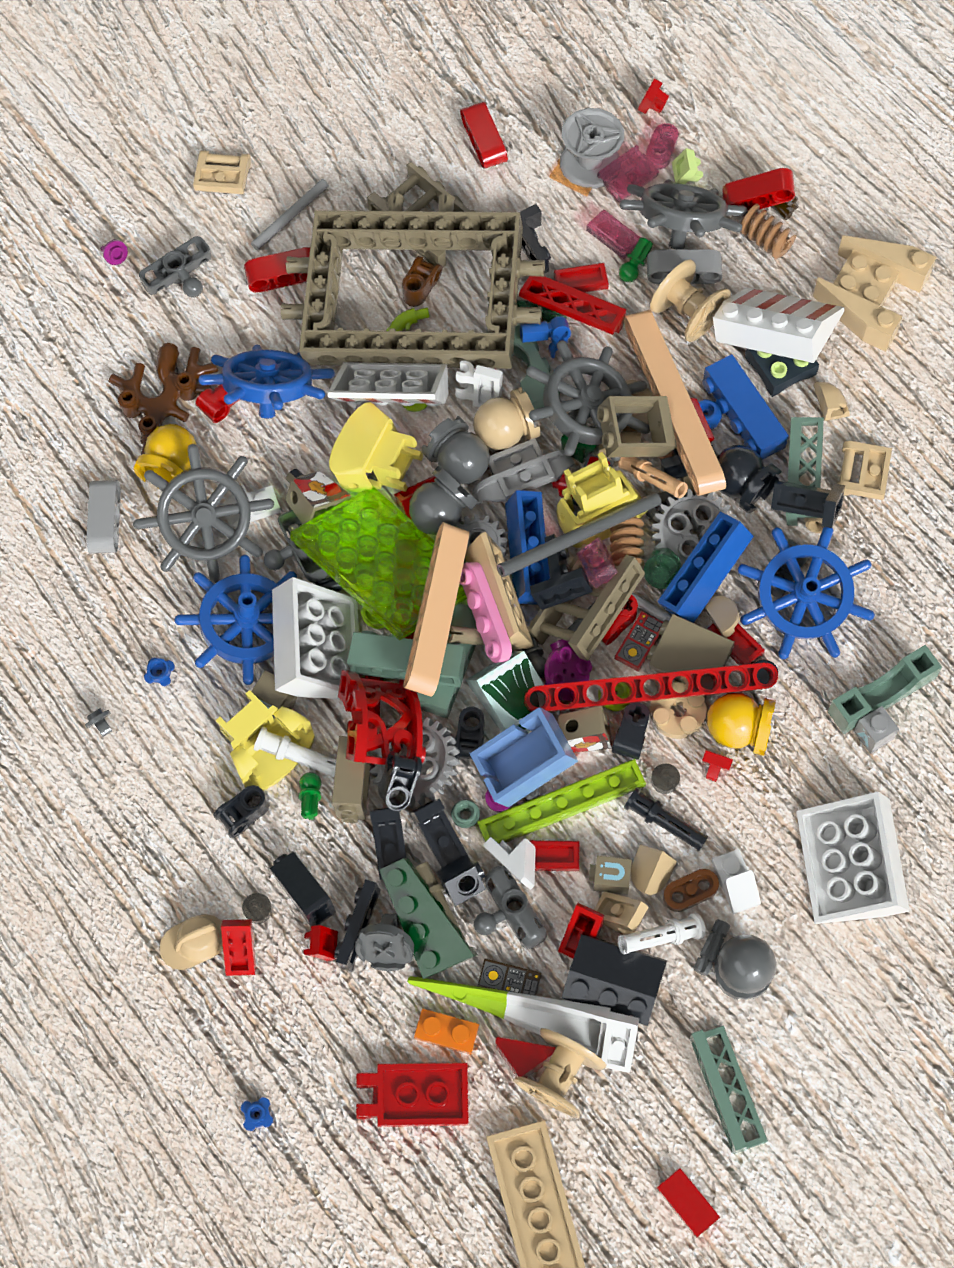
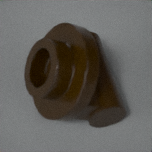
M795 196L791 201L772 207L784 220H788L799 207L796 203L798 198Z

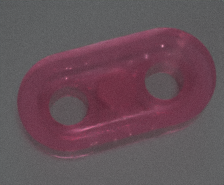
M663 123L655 128L645 157L646 163L650 168L661 170L669 165L679 135L674 125Z

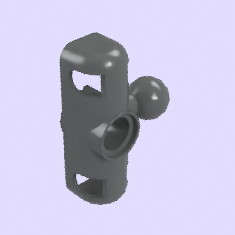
M200 236L191 238L139 272V278L143 287L149 294L155 295L173 283H183V291L188 297H198L202 293L203 285L199 279L191 277L189 273L211 259L210 247ZM195 243L199 252L190 256L187 248L190 244ZM153 270L156 279L148 283L145 274Z
M293 510L280 515L278 523L288 546L280 551L276 549L269 550L264 556L265 566L270 570H279L283 567L285 560L294 555L305 578L309 582L316 583L325 579L329 574V566L310 527L302 530L300 527L302 523ZM292 524H298L299 531L296 530L292 534L288 527ZM286 531H288L291 538H288Z
M497 866L491 869L485 875V886L500 910L493 914L484 912L476 916L474 919L475 931L480 935H490L495 931L497 924L506 920L525 949H532L544 942L547 937L546 929L510 871L505 866ZM489 879H492L496 886L493 891L488 886ZM513 901H519L523 904L522 908L517 911L510 910L508 905ZM520 926L526 935L522 940L517 932Z

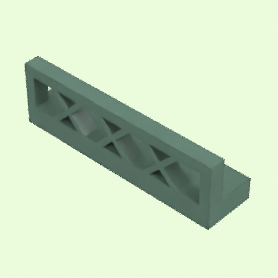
M791 417L788 465L789 483L803 485L800 482V477L809 471L815 477V481L809 486L821 488L824 417ZM803 426H818V432L808 439L803 434ZM808 447L816 453V457L809 463L801 458L802 452ZM786 512V522L789 526H798V518H816Z
M724 1025L706 1032L700 1030L691 1033L690 1042L732 1153L736 1154L767 1143V1137ZM720 1035L724 1045L720 1057L711 1052L707 1042L708 1038ZM725 1052L727 1053L729 1061L723 1058ZM720 1063L733 1069L735 1076L731 1085L722 1081L718 1071ZM736 1080L738 1082L740 1090L734 1087ZM731 1092L744 1098L746 1105L742 1114L733 1110L729 1100ZM747 1110L750 1113L751 1119L745 1116ZM742 1121L755 1126L759 1138L745 1142L740 1129Z

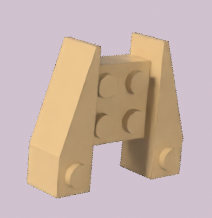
M843 235L837 255L847 259L833 284L818 277L813 297L821 303L844 307V313L839 321L863 342L886 352L898 332L903 316L882 306L896 282L920 293L932 272L936 256L914 246Z

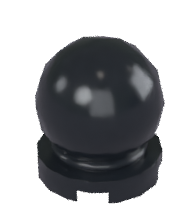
M733 445L725 448L717 456L726 482V488L719 491L731 498H741L739 507L747 513H752L757 509L754 504L760 497L763 500L767 499L774 489L776 480L779 481L776 474L779 475L782 472L774 464H769L765 467L762 457L755 450L744 445Z

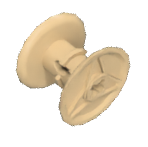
M691 259L676 266L666 276L654 293L650 303V310L654 313L663 312L674 304L678 307V312L681 315L686 314L690 317L685 329V339L688 342L696 341L714 325L713 317L723 301L731 297V291L726 288L715 291L707 298L703 295L701 288L693 287L690 283L696 272V264Z
M541 1028L540 1036L552 1047H556L549 1062L544 1061L542 1066L546 1068L538 1082L521 1076H516L513 1082L546 1105L573 1118H579L580 1111L564 1098L571 1084L575 1085L577 1083L575 1076L582 1064L595 1070H604L607 1064L577 1042L552 1030Z

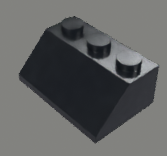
M582 933L568 973L562 998L577 1003L609 1007L611 1012L639 1018L640 1024L648 1026L667 960L640 951L622 954L617 944Z

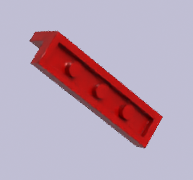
M529 276L519 291L520 298L611 335L615 332L620 333L623 328L626 314L625 308L548 277Z

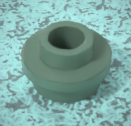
M461 800L453 806L451 816L453 822L458 827L471 828L478 822L480 811L473 801ZM463 811L471 813L468 819H463L460 815Z

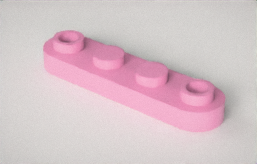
M478 562L464 563L460 584L463 586L468 606L474 615L477 630L483 639L486 654L494 663L506 662L511 657V642L483 568Z

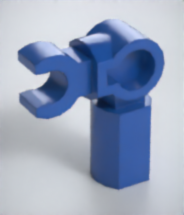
M555 317L549 323L543 321L541 324H520L522 343L544 341L551 338L548 350L552 359L555 358V352L558 350L557 343L560 340L568 343V339L571 336L568 321L564 317Z

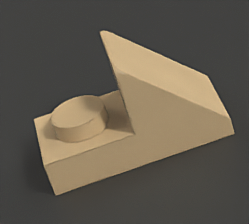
M604 891L594 910L605 915L603 925L621 935H628L636 931L648 906L640 900Z

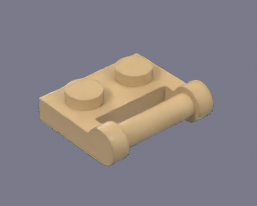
M200 150L193 182L194 190L244 194L248 169H250L251 165L250 154L234 156L210 154L209 151ZM209 164L234 165V166H239V167L219 166V165H209Z
M845 441L842 447L844 457L840 480L836 484L845 485L844 496L851 494L883 500L892 448ZM857 454L863 455L858 483L850 482L854 457Z

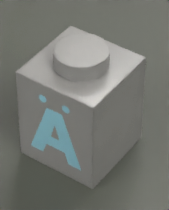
M883 706L860 719L854 732L871 754L891 742L899 728Z

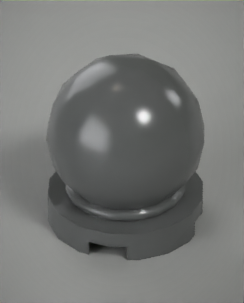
M457 416L455 421L448 418L431 431L429 436L432 440L428 446H422L421 453L431 463L438 462V465L459 484H471L481 479L487 470L490 460L489 449L479 436L473 432H468L469 426L460 416Z
M439 465L432 472L436 477L434 479L435 482L425 483L419 487L411 497L409 514L416 528L430 535H437L442 522L456 527L462 518V507L465 508L467 506L472 510L478 504V501Z
M743 934L732 937L723 944L715 960L714 973L717 985L724 994L736 1000L758 998L766 992L776 973L777 962L773 950L766 941L754 935Z

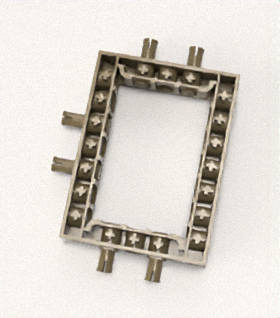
M394 193L388 195L387 211L315 210L310 257H287L286 271L288 274L308 273L304 304H281V308H283L281 309L282 320H302L299 346L301 357L310 365L342 366L343 362L447 364V368H460L461 361H468L472 363L474 368L480 365L494 369H512L515 326H517V323L541 324L540 318L542 317L541 307H518L519 279L521 276L544 277L545 260H521L523 226L520 212H453L455 197L447 194V200H444L445 194L439 195L438 212L402 211L404 196L397 193L396 200H394ZM343 249L491 251L493 257L491 268H489L491 287L490 292H487L489 306L487 316H485L488 333H475L474 330H468V332H448V330H442V332H422L421 329H416V331H396L395 329H390V331H370L369 328H364L363 331L344 330L343 328L335 330Z

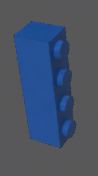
M733 354L705 367L702 380L703 386L707 393H712L722 414H726L729 418L734 433L740 434L744 440V446L755 450L762 459L786 448L789 435Z
M516 490L505 503L510 559L545 543L544 537H546L542 492ZM547 557L511 574L519 604L538 605L531 595L530 586L550 579Z
M720 511L657 602L671 615L674 614L694 623L754 536L740 521Z

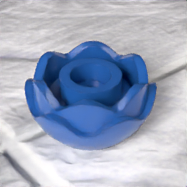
M710 399L699 400L698 403L702 412L708 413V415L704 416L710 429L716 428L722 419L719 405Z

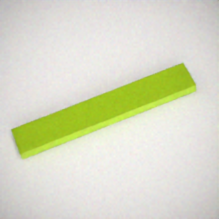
M632 759L480 820L477 824L485 842L491 837L498 844L502 840L507 843L631 793L636 787L640 789L646 787V782L636 760Z

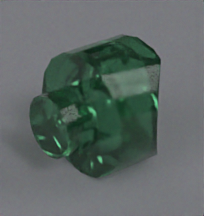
M658 548L652 551L644 566V577L647 582L654 588L666 589L682 567L678 556L669 548Z

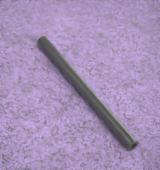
M654 492L498 564L497 571L501 577L508 576L659 506L661 498L658 493Z

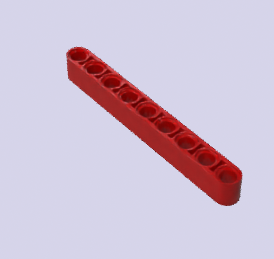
M756 663L540 685L532 687L526 692L524 704L531 712L539 708L534 707L529 700L531 693L535 691L544 695L545 703L541 708L549 712L762 690L776 684L778 671L770 663ZM759 669H765L769 673V680L766 684L760 683L757 679ZM732 671L739 673L741 676V683L738 687H734L729 683L728 678ZM704 674L711 676L713 679V686L710 690L704 689L700 684V679ZM675 677H680L685 682V689L682 693H678L672 688V681ZM647 680H652L657 685V692L653 696L646 694L643 689L644 683ZM618 683H624L629 688V695L625 699L619 698L615 693V687ZM590 686H596L601 691V697L596 702L589 700L587 697V689ZM561 689H568L572 692L573 700L570 704H563L559 701L558 693Z

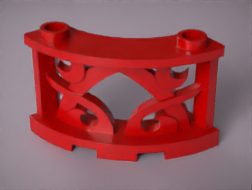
M341 671L338 698L342 700L345 711L352 714V721L349 720L347 723L346 759L354 762L385 765L390 753L389 743L391 742L393 751L399 754L401 751L400 744H404L407 747L406 757L413 758L417 756L421 758L422 763L424 762L426 748L422 746L423 725L420 701L417 692L404 688V680H399V683L360 678L354 671ZM379 700L388 703L401 715V718L389 729H386V725L380 716L368 710L375 707ZM368 724H373L375 728L370 729L368 727ZM381 748L382 757L366 755V752Z

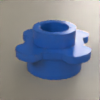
M151 658L148 661L147 673L144 675V679L148 684L155 682L160 683L163 687L168 686L171 683L170 675L175 669V665L170 660L165 661L161 658ZM162 670V673L157 674V671Z
M262 1097L256 1102L245 1101L242 1103L241 1111L245 1116L243 1126L247 1131H253L255 1128L261 1127L268 1128L272 1125L273 1118L270 1116L269 1111L270 1101L267 1098ZM258 1111L260 1115L255 1117L254 1113Z

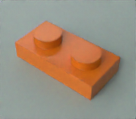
M422 1009L414 1039L472 1055L480 1025Z

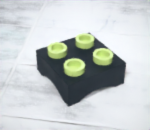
M746 348V360L757 371L771 397L799 381L810 379L817 375L819 368L817 360L811 363Z

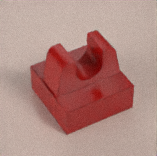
M655 78L653 79L637 110L644 114L647 113L648 109L661 113L669 99V95L660 89L663 84Z
M706 750L702 759V763L710 765L706 779L717 782L721 769L727 772L730 771L733 759Z
M322 925L311 926V931L306 932L304 938L310 940V949H304V955L326 961L336 960L334 954L337 947L338 931Z

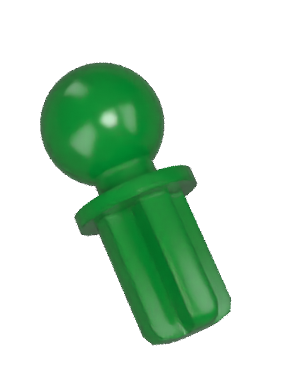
M641 237L632 253L627 254L630 261L623 263L619 268V277L622 281L629 283L638 278V266H645L644 261L653 247L651 241Z
M313 772L303 774L299 780L301 816L303 819L314 820L318 815V802L321 800V792L319 790L322 782L320 777Z

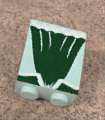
M512 651L508 661L492 663L466 679L467 684L501 732L513 724L526 730L528 733L530 732L519 723V720L531 713L525 707L524 695L530 688L544 684L524 651ZM537 691L531 693L530 703L534 707H542L545 703L544 695Z

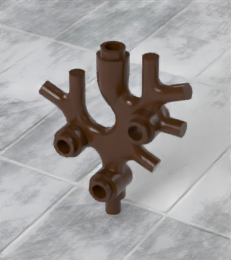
M164 343L159 348L156 372L163 385V391L156 397H147L141 391L145 365L142 363L135 364L133 375L130 379H123L114 373L109 377V383L123 390L118 397V403L123 414L128 418H136L141 413L145 415L138 424L141 433L140 442L143 444L141 455L145 454L144 449L147 437L157 427H160L167 417L173 416L183 422L188 420L189 413L180 409L176 404L179 397L184 401H191L204 390L211 388V385H201L197 380L201 375L218 372V368L213 363L198 364L201 351L199 348H190L186 371L179 375L175 372L179 358L178 347L172 343Z

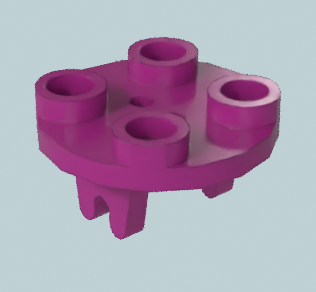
M570 646L556 648L549 654L545 663V685L589 681L592 663L590 660L580 659ZM561 689L558 693V699L564 702H571L573 694L568 689Z

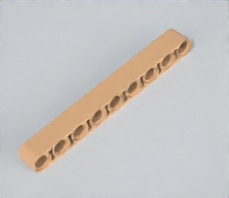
M651 310L625 315L624 326L653 396H667L677 445L676 449L697 496L725 489L726 482L722 468Z

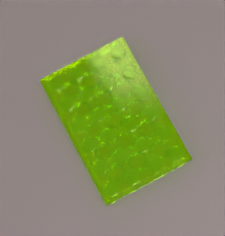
M375 487L370 490H363L291 531L290 539L399 641L415 631L435 541L429 535L417 529L412 520ZM460 582L455 606L467 599Z

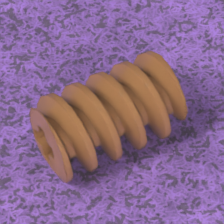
M755 204L741 221L742 230L740 232L743 235H748L749 240H756L757 246L763 247L766 253L771 252V256L774 259H778L788 252L797 235L789 238L791 229L788 227L784 231H780L783 223L780 221L774 226L775 217L770 216L766 220L765 217L768 212L763 210L758 214L760 206Z
M633 517L610 528V552L612 553L610 561L613 565L619 566L625 555L635 557L641 567L644 566L645 561L640 559L645 554L644 550L640 549L644 546V540L640 539L644 536V531L640 529L644 526L643 520Z

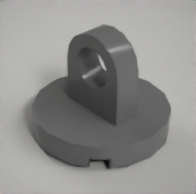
M384 913L380 924L369 925L359 932L355 942V951L359 959L363 962L367 960L371 963L370 967L374 969L398 971L403 969L405 964L412 961L414 943L407 933L399 929L397 914Z

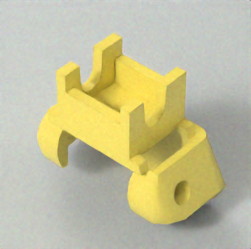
M369 402L358 407L343 426L332 448L329 467L341 487L348 491L363 493L372 491L373 487L381 489L382 485L406 492L408 487L402 480L412 460L422 461L424 456L421 451L409 448H416L417 446L413 436L399 433L392 420L374 404ZM373 470L377 481L368 479L366 473H371Z
M603 452L597 454L598 461L574 473H571L569 469L564 471L567 488L562 491L564 498L559 500L556 510L558 523L564 534L642 498L633 484L620 470L615 471L614 468L612 469L611 466H608L607 458ZM571 495L581 508V510L577 512V516H575L573 513L574 506ZM647 511L635 516L634 518L641 519L647 513ZM610 528L572 546L581 548L583 544L593 545L607 539L611 535Z
M249 690L245 694L250 702L227 723L221 717L216 719V722L221 727L222 734L231 742L230 744L234 750L230 753V756L244 787L255 785L264 791L283 779L299 763L286 758L278 760L275 755L260 749L258 751L253 750L261 728L266 727L268 732L281 737L289 736L291 742L311 749L315 736L310 721L304 716L283 706L278 709L272 705L268 709Z

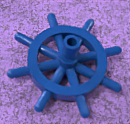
M254 345L252 351L243 352L231 358L217 354L213 355L211 362L214 365L223 367L222 374H204L199 377L198 381L201 385L222 384L227 392L224 396L226 404H232L239 399L259 403V416L269 419L275 417V410L283 408V403L300 399L305 395L316 399H323L325 391L312 386V380L331 379L335 376V371L332 368L312 369L310 364L301 357L300 352L292 354L278 350H263L260 345Z
M776 527L772 530V536L780 553L768 563L764 571L745 564L738 566L739 574L759 581L758 598L760 603L759 608L742 615L740 622L743 625H749L765 617L775 629L783 633L784 638L778 652V656L782 660L789 657L795 638L808 640L822 637L830 656L837 658L840 655V649L833 637L832 631L844 622L848 614L868 621L872 620L875 616L872 610L853 604L854 583L852 577L869 570L872 566L871 561L864 559L847 567L836 554L828 550L834 531L833 528H823L817 546L797 545L790 547L782 529ZM797 558H812L806 577H804L796 560ZM786 563L794 582L776 576V571ZM822 563H824L833 570L834 574L818 580L817 576ZM840 583L841 599L821 591ZM771 586L790 592V594L772 601ZM796 603L791 619L788 622L778 611ZM818 603L837 609L833 617L827 622ZM806 607L816 626H800Z
M242 555L239 559L240 574L228 576L216 584L211 582L202 573H195L193 580L207 592L202 600L199 614L176 615L174 622L177 625H200L201 634L208 648L195 659L196 667L203 668L218 655L227 661L242 664L243 682L246 685H251L254 682L253 664L274 657L273 634L261 625L273 624V613L261 612L272 603V590L292 577L297 578V574L294 571H289L282 579L275 583L264 576L251 574L250 557ZM240 590L237 604L227 594ZM251 590L261 592L264 595L257 601L256 596L251 593ZM219 602L232 614L211 613L214 606ZM212 625L231 626L219 637ZM239 633H241L242 648L229 644ZM253 633L266 644L253 648Z

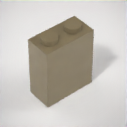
M672 614L670 621L664 620L659 631V635L662 638L658 646L653 644L647 660L650 661V669L658 673L725 667L734 648V641ZM704 674L700 679V684L704 689L710 690L713 686V679L711 676ZM680 677L674 678V680L680 683H685Z

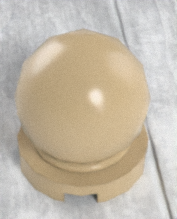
M522 387L511 390L510 400L503 397L487 400L479 407L474 416L473 427L475 434L484 441L487 447L494 450L511 448L519 442L522 435L528 440L538 438L541 435L540 426L534 427L533 421L529 418V412L534 410V407L527 393L522 391Z

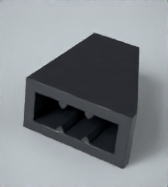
M294 851L289 855L283 854L273 862L274 866L270 868L273 876L310 927L320 925L336 913L330 897Z

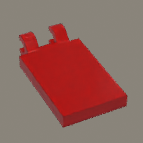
M468 1063L377 1064V1073H356V1089L373 1088V1104H356V1119L377 1118L378 1127L469 1125Z

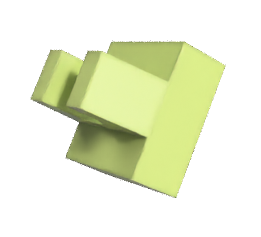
M685 148L672 162L675 183L698 182L703 177V172L698 171L697 168L701 161L695 157L694 150Z

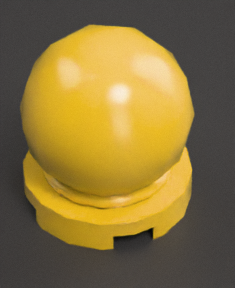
M177 424L157 427L147 437L144 449L145 454L138 456L133 468L135 474L146 482L144 474L147 470H152L170 482L181 472L190 469L187 449L190 444H196L194 436L190 431Z
M727 693L717 699L707 713L709 732L717 743L727 748L741 749L751 745V747H754L753 754L764 756L776 700L765 698L763 705H758L752 697L745 694Z

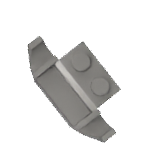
M536 438L491 455L488 466L493 476L478 483L473 489L472 495L478 501V504L483 501H507L516 490L530 491L550 482H556L561 478L565 470L576 465L571 456L565 455L564 450L543 455Z

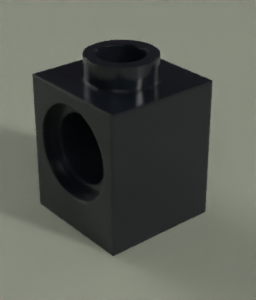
M467 855L436 871L446 894L455 906L486 890L481 880L485 878L481 866L478 862L473 864ZM464 876H467L466 880L459 882Z

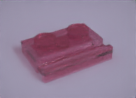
M637 144L601 169L597 174V177L602 179L605 187L619 203L632 195L627 191L629 184L643 187L659 174L658 169L648 157L640 152Z

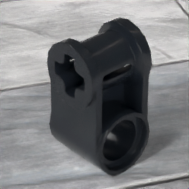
M637 702L631 703L626 707L620 728L617 730L612 753L639 760L650 715L646 705ZM634 714L640 715L638 722L632 721Z
M474 706L466 707L460 713L457 735L455 737L457 742L454 745L460 753L453 756L458 760L459 758L472 759L470 753L484 744L485 721L484 714L479 708ZM474 717L480 721L475 727L465 725V721L468 718Z
M395 751L389 753L383 776L378 786V793L391 810L401 811L409 805L422 770V760L420 757H404ZM399 790L395 797L389 798L393 791Z
M251 785L218 807L213 817L223 823L228 830L227 834L230 838H235L266 814L270 806L269 799L259 786ZM252 797H261L258 805L248 806L249 800ZM229 816H232L235 822H232Z

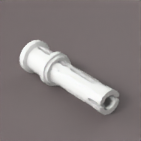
M266 727L261 728L253 750H263L275 755L278 760H283L284 758L292 760L334 778L336 759L291 742L289 736L281 737L268 732Z
M692 913L688 918L680 920L672 918L663 926L619 936L618 947L622 954H628L629 952L669 942L679 945L683 943V940L690 938L702 939L705 935V924L698 913ZM655 936L653 939L640 941V939Z

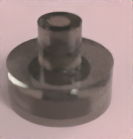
M667 763L655 767L651 776L653 788L662 794H669L677 789L680 782L678 769Z
M253 893L247 896L242 905L244 916L246 919H252L254 924L266 922L273 910L268 897L261 893Z

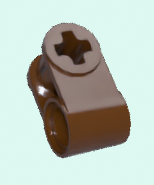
M421 256L415 258L410 270L402 281L403 300L407 305L417 307L424 303L432 288L436 286L441 277L442 265L437 264L435 266L424 261Z

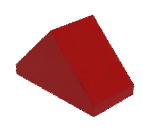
M577 903L558 952L573 959L581 934L597 938L604 924L605 915Z
M497 1036L495 1041L497 1050L514 1075L525 1078L542 1068L544 1061L549 1062L556 1047Z

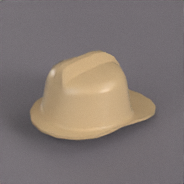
M203 914L191 917L169 929L161 939L159 948L161 958L165 964L173 969L185 970L220 954L223 950L222 921L213 915Z

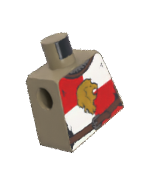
M293 469L287 474L286 480L290 483L285 497L286 502L305 528L344 516L352 495L323 472L316 471L303 475L298 469Z
M602 706L560 714L558 716L559 727L574 753L613 748L609 721Z

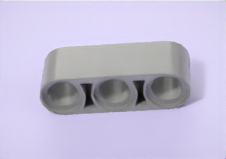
M717 250L651 251L647 255L648 281L653 284H661L676 266L691 259L696 264V272L690 284L718 283L722 279L721 253Z
M118 480L90 481L86 536L89 554L117 553L121 502V489Z

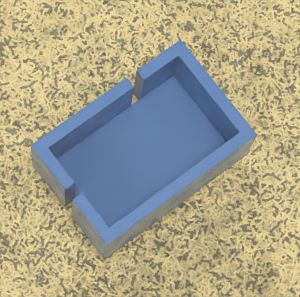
M541 707L519 720L520 725L532 731L528 734L526 730L513 724L470 753L480 775L486 777L484 782L496 803L510 807L578 762L553 714Z

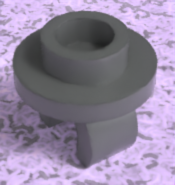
M101 708L87 716L89 722L85 724L86 728L95 725L102 737L106 736L112 730L104 718L109 716L111 712L109 710L103 712Z

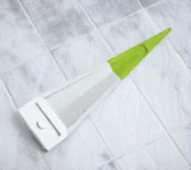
M410 976L407 980L411 985L473 1006L540 1035L541 1028L557 1032L593 1052L607 1064L606 1068L630 1073L639 1018L611 1012V1008L423 979Z

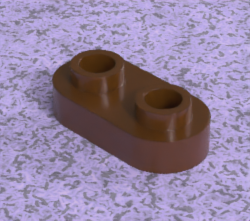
M699 869L666 886L663 894L664 904L671 911H685L714 897L719 888V879L709 869ZM700 882H706L709 885V888L707 890H702L699 888L698 884ZM674 894H680L682 895L683 900L681 902H676L673 900L672 896Z

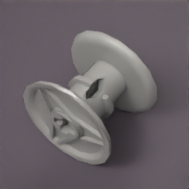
M586 108L574 112L566 119L562 126V140L566 147L560 156V169L564 177L576 186L590 189L606 186L616 179L621 170V158L618 150L624 141V128L616 116L600 108Z

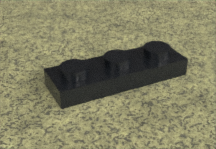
M365 879L363 887H359L355 894L354 903L356 906L353 915L349 914L346 919L344 940L338 943L334 954L336 963L343 970L350 972L353 970L358 956L355 951L357 935L363 928L369 925L381 891L376 882Z

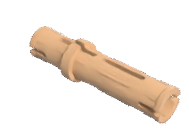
M621 457L618 461L619 468L633 474L637 480L647 481L674 495L676 498H682L687 492V483L653 467L647 460H639L635 457Z

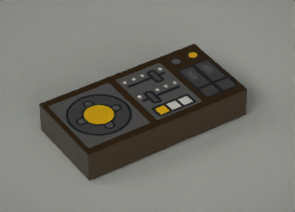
M484 958L477 987L536 996L542 973Z

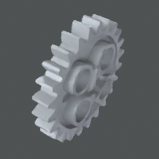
M688 489L685 497L676 498L675 501L669 496L666 500L668 506L660 505L658 509L662 514L655 513L653 519L658 523L651 526V530L658 533L652 535L651 541L659 542L655 546L654 551H663L659 560L662 561L667 558L670 560L667 568H671L676 564L678 566V573L689 555L682 551V546L690 545L694 549L721 511L728 515L727 511L731 506L721 507L722 497L714 501L712 500L713 492L709 493L707 497H703V495L697 496V494L693 496L691 489ZM685 511H687V512L689 513V515H690L689 519H688V517L684 514ZM696 511H704L708 516V520H699L696 516ZM736 514L728 515L734 519L736 518ZM671 521H680L684 529L681 531L673 529ZM691 529H693L694 532L699 531L700 535L698 537L696 534L691 535Z
M426 717L424 722L422 720V746L427 741H429V744L426 747V756L422 763L421 774L416 782L409 803L411 808L414 807L415 801L424 806L426 797L432 801L435 800V792L444 795L442 786L444 784L452 785L448 779L449 775H457L452 766L460 764V761L453 757L460 753L453 746L457 741L450 736L451 732L446 727L443 728L440 722H433L429 717ZM391 742L389 743L390 752L393 751ZM400 744L401 749L403 748L400 756L406 757L407 747L404 744ZM381 748L374 750L378 754L377 757H382ZM374 764L377 767L372 768L370 773L376 777L373 783L379 786L385 765ZM433 766L432 772L426 775L427 770ZM399 790L393 791L389 798L395 797Z

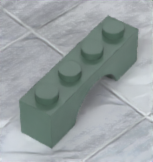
M517 323V326H515L513 355L524 361L527 367L533 366L550 375L549 363L545 357L541 358L538 353L539 346L537 341L522 343L520 324L523 323ZM526 375L520 382L522 391L527 393L534 410L544 407L543 391L545 384Z
M924 645L902 658L890 671L872 683L859 688L854 687L832 700L828 713L842 733L846 734L856 727L860 719L881 706L887 709L935 680L942 666L929 648Z

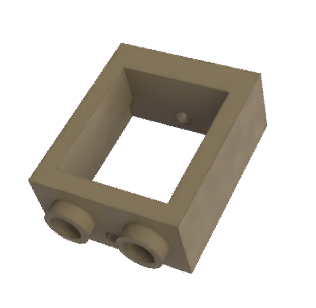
M609 396L598 406L597 418L601 423L603 433L602 445L606 449L607 457H665L677 447L667 396ZM616 413H647L652 443H621Z
M339 736L332 804L337 819H341L345 823H358V820H366L371 763L354 762L346 759L347 736ZM371 751L366 752V755L372 756Z

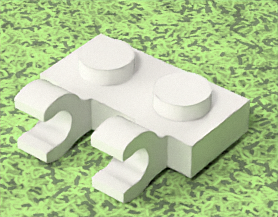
M468 361L460 362V370L466 372L457 371L456 381L460 382V387L466 389L456 388L455 397L462 400H472L473 406L480 407L487 400L502 396L503 371L477 365L475 369L472 363Z

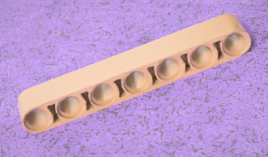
M444 522L440 525L435 538L403 685L406 689L430 697L435 693L440 678L469 539V531Z

